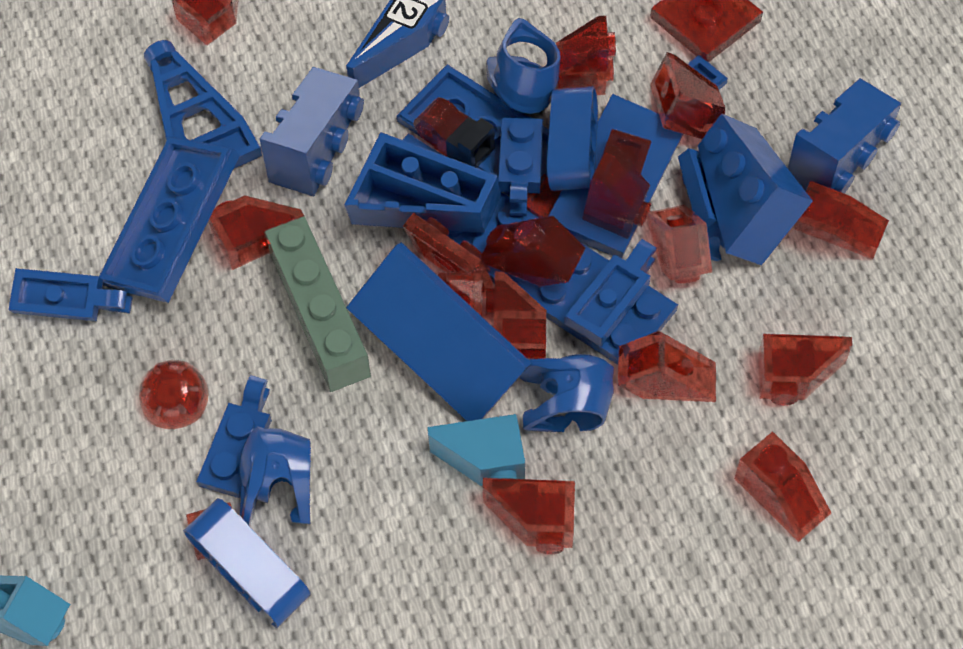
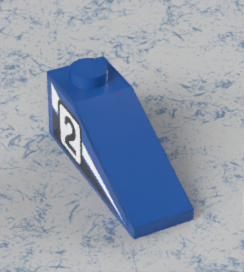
M390 0L346 65L347 76L357 79L360 88L429 47L434 37H441L448 27L449 15L446 14V0Z

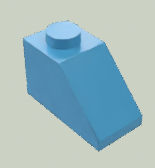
M517 414L427 427L430 452L480 486L491 484V487L494 489H507L515 486L518 480L525 479V458Z
M0 575V633L29 645L48 646L50 641L54 640L62 631L65 624L64 616L71 604L27 576Z

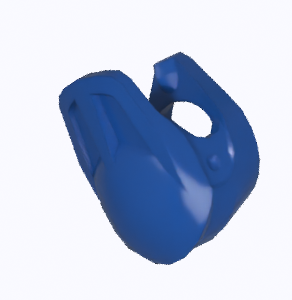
M517 18L513 21L502 40L497 56L489 57L486 61L488 82L500 100L509 109L518 113H538L550 105L552 91L556 89L559 81L560 51L554 41L528 21ZM517 42L534 44L546 53L547 64L542 67L524 57L510 56L506 48Z
M586 354L569 355L562 358L528 359L532 364L519 378L524 382L541 384L542 390L554 396L536 409L524 412V430L564 432L571 422L575 421L580 431H591L605 423L614 394V367L602 358ZM568 412L565 416L554 417V415Z
M258 426L250 433L244 443L240 457V517L249 526L252 522L256 502L268 503L272 487L281 481L289 483L293 487L297 506L291 510V522L311 524V442L309 438L280 428H262Z

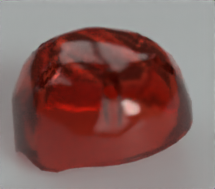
M177 359L165 360L155 364L143 377L139 390V401L144 416L151 424L165 429L183 428L196 422L204 413L209 396L207 382L198 369L189 362ZM190 387H197V388H199V390H198V391H192V390H189V388H190ZM161 406L160 415L156 416V412ZM183 406L186 409V413L182 414L179 407Z

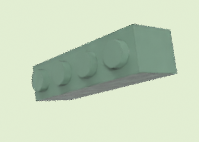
M305 216L266 230L265 235L270 256L330 392L371 377L368 354Z

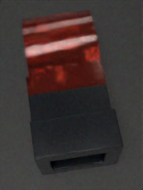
M437 97L414 120L413 124L418 134L434 146V149L446 157L475 168L495 149L494 125L483 118L475 121L459 111L454 104L444 98Z

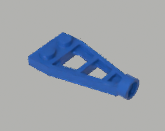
M160 40L151 44L145 50L144 59L153 72L166 140L169 136L187 139L182 125L183 119L206 110L220 122L221 126L192 139V141L233 148L240 155L234 168L262 156L261 147L244 117L176 51L172 42ZM188 81L198 93V96L174 105L168 89Z

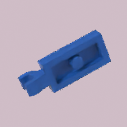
M502 118L498 182L500 192H510V216H527V194L540 193L543 119Z
M688 148L678 156L683 174L682 180L688 192L692 206V216L696 221L697 227L706 229V235L702 243L703 255L706 259L719 261L722 260L719 252L720 245L722 248L725 247L699 151Z
M641 239L626 260L614 254L565 315V325L601 347L649 286L651 276L647 274V271L655 262V259L651 256L655 253L657 247Z
M15 268L8 310L14 314L97 321L99 309L130 313L133 297L127 296L126 291L102 289L103 279L99 276Z
M250 375L244 389L241 406L228 403L196 481L199 487L240 498V457L244 443L257 426L269 428L272 422L270 414L262 412L270 393V389L266 388L267 379Z

